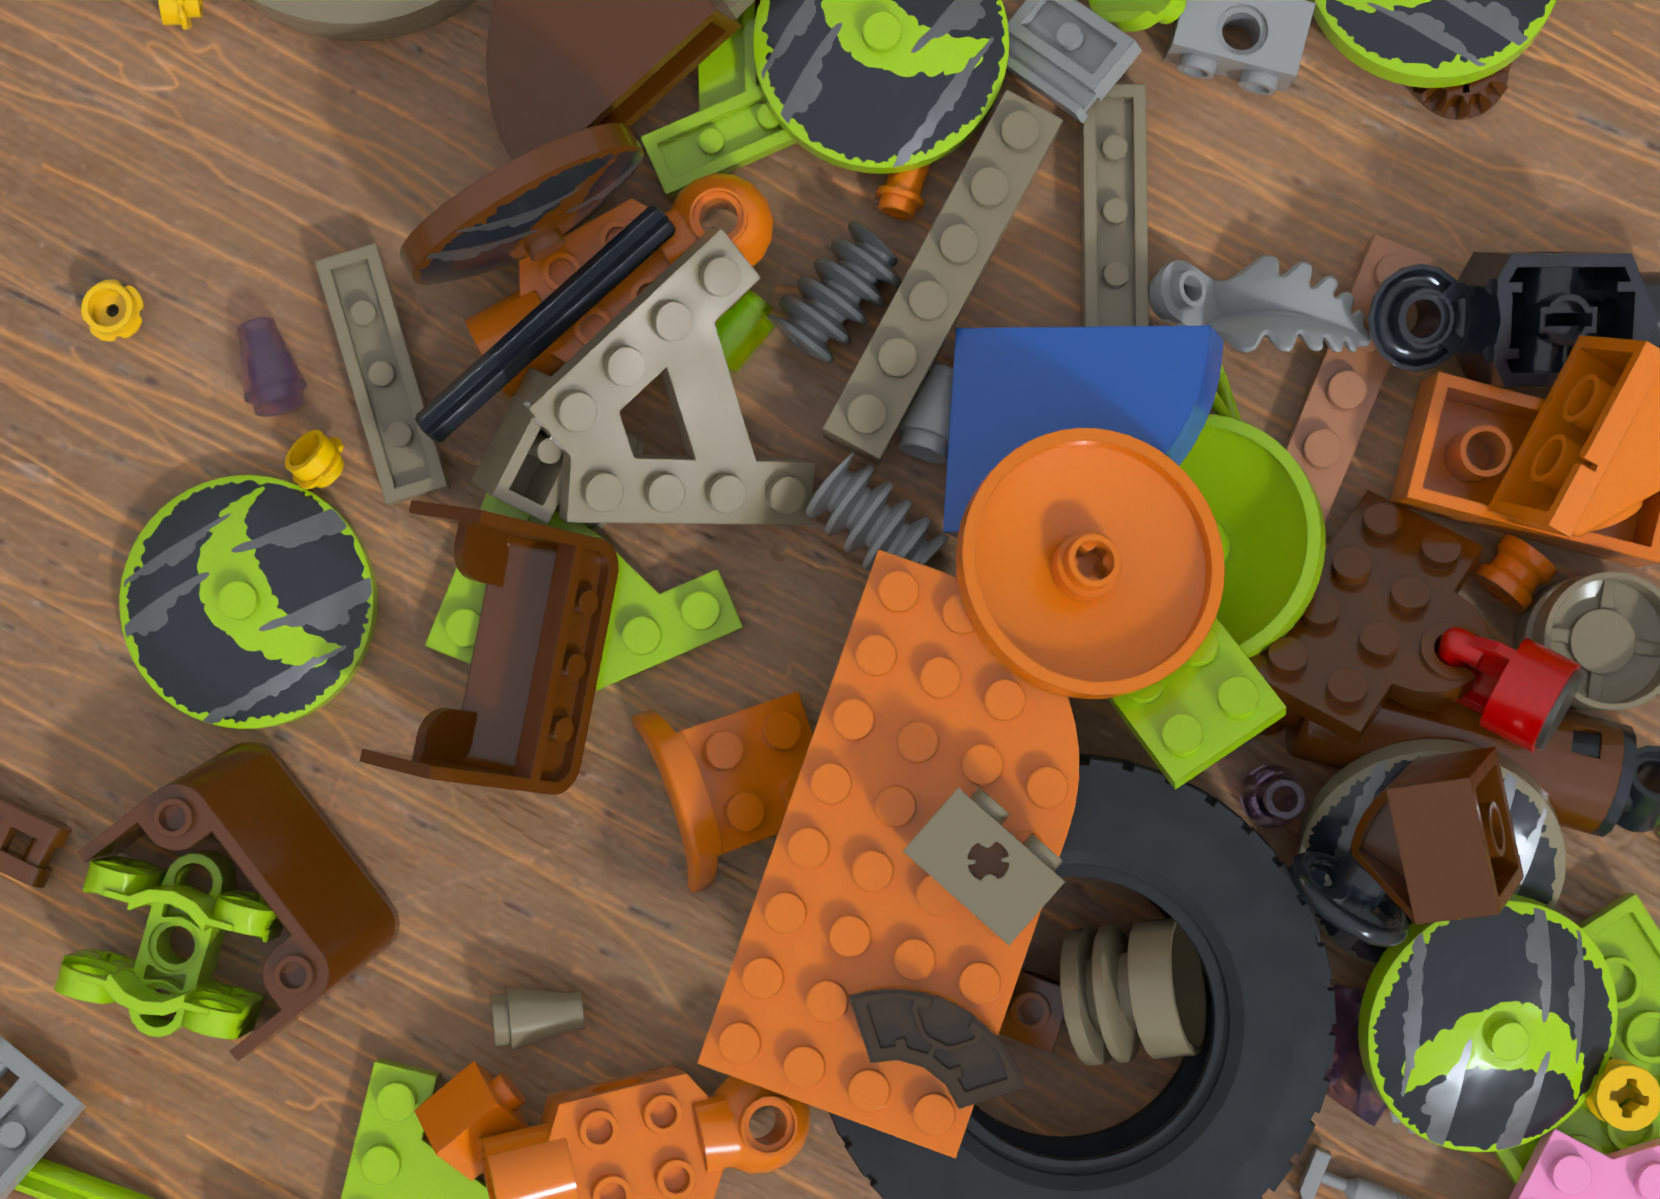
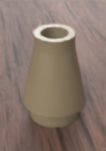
M505 987L506 993L490 995L495 1046L511 1045V1050L513 1051L569 1031L585 1029L581 991L561 992Z

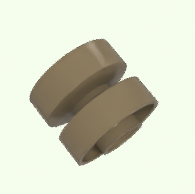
M1616 571L1565 578L1540 589L1532 596L1533 604L1525 613H1520L1514 630L1513 647L1515 650L1528 637L1581 664L1579 671L1584 673L1583 679L1568 709H1630L1650 701L1660 693V589L1651 582L1633 574Z

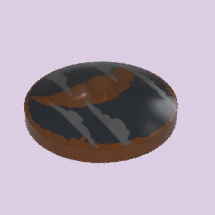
M607 123L589 127L546 143L485 175L441 205L406 238L400 249V257L414 282L421 285H433L481 275L512 264L527 256L532 261L545 258L566 243L564 235L575 229L600 209L625 184L640 166L644 157V151L631 128L624 123Z

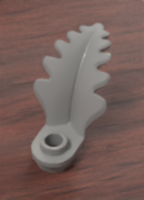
M1263 255L1231 278L1215 281L1192 264L1183 260H1176L1162 266L1158 273L1152 277L1148 286L1150 306L1160 319L1173 322L1177 326L1210 325L1223 340L1228 342L1238 352L1244 353L1255 350L1263 337L1268 338L1281 351L1292 350L1297 336L1312 351L1322 350L1323 340H1325L1327 346L1333 352H1341L1343 345H1345L1348 351L1355 352L1357 347L1368 346L1371 342L1370 333L1363 325L1364 313L1361 310H1357L1354 313L1351 312L1354 303L1353 295L1350 292H1343L1334 297L1338 281L1333 276H1325L1315 286L1311 287L1312 265L1305 261L1298 262L1285 274L1281 275L1279 274L1278 258L1273 255Z

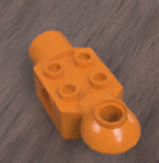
M713 173L694 179L678 193L671 209L665 213L674 224L676 229L674 235L507 383L502 389L508 398L515 395L529 366L550 376L568 362L705 233L702 228V222L711 211L727 209L735 214L738 218L734 230L727 236L753 267L763 258L772 240L773 217L767 199L754 184L737 175ZM631 198L565 235L566 243L549 256L537 261H532L529 256L520 260V289L465 319L466 326L480 353L483 355L639 216L647 206Z
M673 1065L551 1094L547 1097L540 1124L479 1140L489 1199H714L724 1168L732 1167L748 1174L770 1173L789 1164L802 1150L810 1130V1106L729 1076L717 1088L714 1095L707 1096L686 1072ZM763 1106H772L775 1112L773 1129L761 1138H753L749 1130L752 1114Z

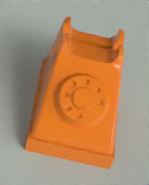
M1582 335L1578 337L1487 508V511L1507 522L1567 537H1581L1590 531L1615 525L1635 514L1642 507L1643 500L1660 491V348L1648 341Z

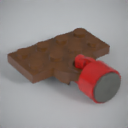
M1369 490L1326 548L1319 584L1304 614L1284 637L1272 642L1266 651L1249 658L1287 709L1355 745L1359 743L1387 699L1390 698L1412 710L1438 713L1441 705L1456 701L1481 714L1479 725L1484 729L1531 753L1537 748L1543 750L1564 718L1584 673L1579 671L1580 663L1528 637L1523 640L1517 650L1501 642L1489 639L1487 624L1475 606L1458 595V592L1478 564L1484 546Z

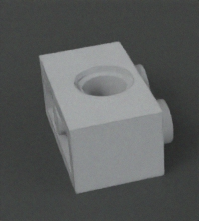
M1187 0L1184 12L1174 21L1164 61L1178 64L1177 70L1190 77L1212 79L1217 74L1239 80L1238 86L1251 93L1273 95L1276 90L1285 92L1297 76L1316 3L1306 0ZM1230 26L1244 29L1251 38L1252 47L1247 50H1236L1230 47L1223 38L1222 29Z

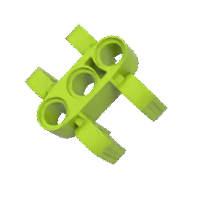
M203 850L181 856L170 865L168 871L156 864L123 856H108L90 861L82 892L97 893L105 897L127 902V910L151 905L137 959L112 951L92 948L64 955L54 990L64 996L97 1004L116 1002L129 1009L132 1023L140 1032L148 1036L163 1037L186 1028L215 1038L239 1039L254 1030L263 996L252 990L223 984L212 979L226 930L256 936L266 943L280 937L284 925L259 893L235 890L236 872L234 866L225 855L217 851ZM195 864L206 867L211 873L213 882L209 895L188 884V873ZM176 926L187 929L193 936L195 947L189 959L178 956L172 950L170 938ZM164 989L171 994L159 993L156 990ZM176 1012L172 1021L159 1017V1015L164 1016Z

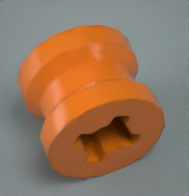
M1505 534L1496 544L1497 555L1490 563L1480 564L1473 573V578L1499 602L1514 611L1525 613L1533 604L1532 593L1539 584L1549 583L1557 574V570L1534 547L1513 535Z

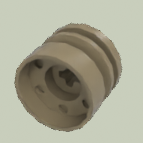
M1173 918L1134 923L1129 935V943L1125 933L1117 924L1101 926L1098 932L1092 927L1068 930L1061 952L1060 989L1064 1018L1070 1040L1078 1058L1087 1066L1101 1065L1109 1062L1111 1057L1118 1063L1129 1062L1136 1058L1140 1041L1145 1051L1153 1059L1195 1056L1202 1053L1206 1042L1208 1024L1207 991L1203 964L1193 944Z

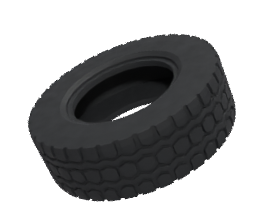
M1079 753V783L1076 805L1059 857L1063 862L1055 870V873L1059 877L1095 878L1128 887L1142 894L1165 918H1173L1183 929L1193 944L1204 970L1208 1024L1203 1051L1195 1056H1184L1170 1082L1144 1109L1115 1126L1094 1133L1064 1137L1030 1133L1011 1127L993 1118L974 1104L956 1159L829 1112L838 1136L845 1143V1149L861 1174L871 1181L870 1186L882 1199H1263L1262 1195L1267 1192L1268 1188L1274 1192L1292 1169L1294 1164L1289 1160L1295 1152L1301 1155L1315 1127V1123L1311 1121L1314 1112H1321L1329 1085V1079L1325 1078L1327 1069H1332L1336 1034L1331 1032L1332 1024H1336L1334 988L1330 987L1332 972L1325 943L1320 942L1319 934H1321V930L1311 907L1294 887L1288 867L1284 861L1279 860L1276 851L1254 827H1250L1244 821V818L1206 791L1189 782L1175 790L1161 770L1124 759Z

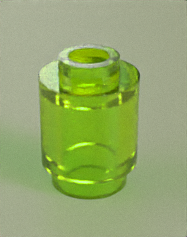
M750 289L714 322L729 373L733 372L738 375L775 328L766 317V314H770L773 309Z

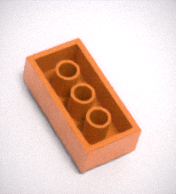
M1437 372L1420 381L1390 501L1405 508L1632 567L1660 563V491L1643 500L1642 507L1629 518L1615 525L1590 531L1581 537H1567L1510 523L1487 511L1545 399L1443 372Z

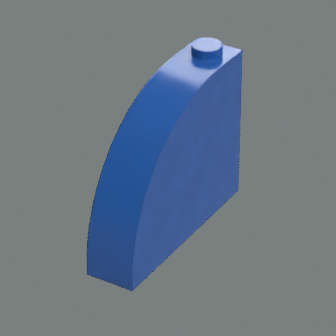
M1210 325L956 328L943 532L957 538L966 506L985 476L1016 448L1048 433L1074 428L1111 430L1146 442L1160 450L1180 466L1199 437L1214 403L1220 379L1224 340Z

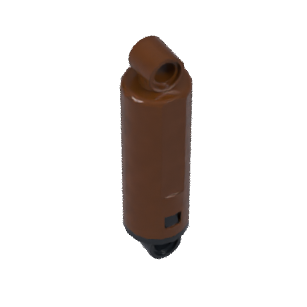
M1388 698L1357 745L1287 708L1284 717L1257 734L1269 736L1279 733L1286 727L1285 743L1289 755L1337 769H1343L1361 756L1379 748L1411 740L1449 739L1471 743L1484 748L1496 747L1497 753L1516 763L1540 785L1554 807L1561 827L1604 837L1613 830L1616 824L1628 831L1640 833L1654 830L1660 824V746L1646 745L1637 748L1636 734L1632 726L1567 710L1543 750L1537 748L1533 753L1481 727L1479 723L1482 715L1456 701L1441 705L1438 713L1412 710Z

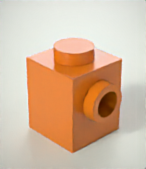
M475 1061L470 1063L414 1110L435 1154L471 1181L483 1173L479 1146L481 1138L529 1127L519 1109L525 1103V1098L514 1082L502 1072L496 1077L492 1076Z

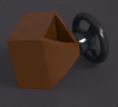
M1496 747L1420 757L1413 760L1373 800L1363 813L1355 829L1350 845L1351 848L1343 859L1315 851L1300 853L1292 859L1289 872L1297 892L1316 913L1336 928L1366 943L1384 947L1398 945L1406 939L1409 933L1407 916L1414 924L1499 915L1523 880L1524 874ZM1310 871L1329 875L1332 884L1330 886L1318 885L1312 878Z

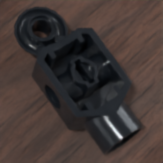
M1473 252L1458 280L1440 267L1426 264L1403 267L1386 278L1372 297L1368 313L1370 338L1380 355L1399 369L1419 372L1436 368L1455 354L1466 378L1473 381L1503 387L1553 386L1580 335L1648 341L1660 348V272H1639L1632 254L1610 252ZM1414 303L1417 308L1418 317L1415 326L1409 331L1406 326V314Z

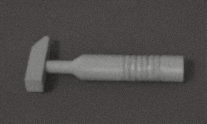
M1316 1145L1312 1149L1298 1183L1301 1199H1314L1320 1183L1343 1191L1348 1199H1415L1360 1177L1345 1179L1325 1171L1332 1155L1329 1150Z

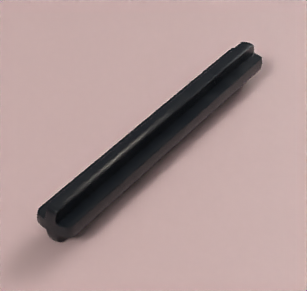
M655 205L647 207L416 414L415 420L420 429L431 440L435 442L444 441L669 240L676 231L672 221L659 207Z

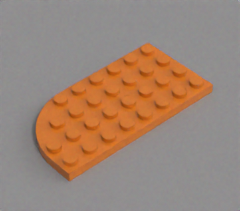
M878 550L697 1064L955 1159L974 1104L959 1109L946 1085L923 1067L899 1060L870 1063L849 995L881 988H906L924 991L950 1000L970 1011L998 1036L1041 910L1015 940L1008 945L907 856L903 850L958 787L969 797L980 787L1010 814L1002 823V826L1017 840L1023 843L1032 833L1053 853L1060 857L1074 813L1079 783V746L1076 724L1069 698L1052 693L1026 681L1006 667L989 650L973 627L965 610L957 577ZM995 842L989 848H985L977 843L969 853V859H976L977 861L975 864L969 865L970 869L980 879L988 873L995 874L1000 878L1009 867V863L1001 861V858L1008 856V852L998 842Z

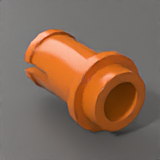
M931 164L915 170L889 173L885 185L878 186L876 190V196L880 199L877 207L878 210L892 218L905 221L913 220L916 211H922L925 201L920 196Z

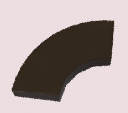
M906 988L872 989L849 995L870 1063L899 1060L925 1068L946 1085L959 1109L1026 1088L1017 1064L1000 1038L983 1021L960 1005L938 995Z

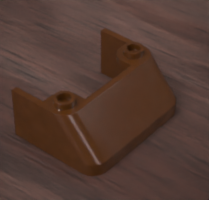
M411 500L409 513L458 524L454 543V560L457 569L465 578L486 584L462 710L438 708L424 718L417 732L413 755L362 749L359 762L431 780L558 795L565 792L573 785L581 768L619 572L618 558L614 548L610 543L600 538L484 510Z
M258 742L233 745L158 789L77 852L85 863L98 858L116 856L145 833L155 844L164 849L183 850L195 846L209 834L213 833L291 934L288 939L269 954L263 968L264 985L281 1011L229 1051L236 1061L262 1047L388 949L395 941L399 932V915L393 903L280 756L271 747Z

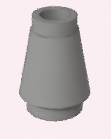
M940 364L932 365L928 376L923 381L897 429V432L901 435L898 448L905 454L918 460L935 464L947 462L953 382L952 367Z

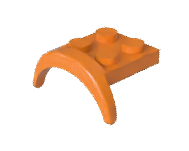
M797 691L679 732H675L664 718L653 711H645L633 715V727L640 733L654 758L677 819L687 861V886L693 894L712 886L715 880L718 855L778 834L813 736L801 698Z

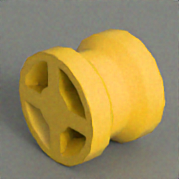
M1609 1058L1604 1072L1597 1078L1594 1089L1586 1098L1584 1104L1596 1118L1605 1121L1609 1125L1623 1131H1637L1650 1125L1658 1116L1660 1111V1087L1656 1078L1647 1070L1619 1058ZM1627 1098L1633 1099L1623 1105L1622 1108L1619 1107V1104L1623 1103Z

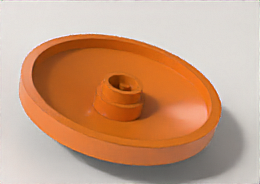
M1098 428L1065 429L1042 435L1016 448L985 476L974 491L962 517L956 545V574L960 595L969 619L981 640L1006 667L1021 678L1042 689L1067 697L1082 699L1120 697L1144 689L1175 672L1188 661L1208 635L1215 621L1224 588L1225 565L1221 536L1213 513L1199 488L1184 470L1160 450L1137 438L1111 430Z

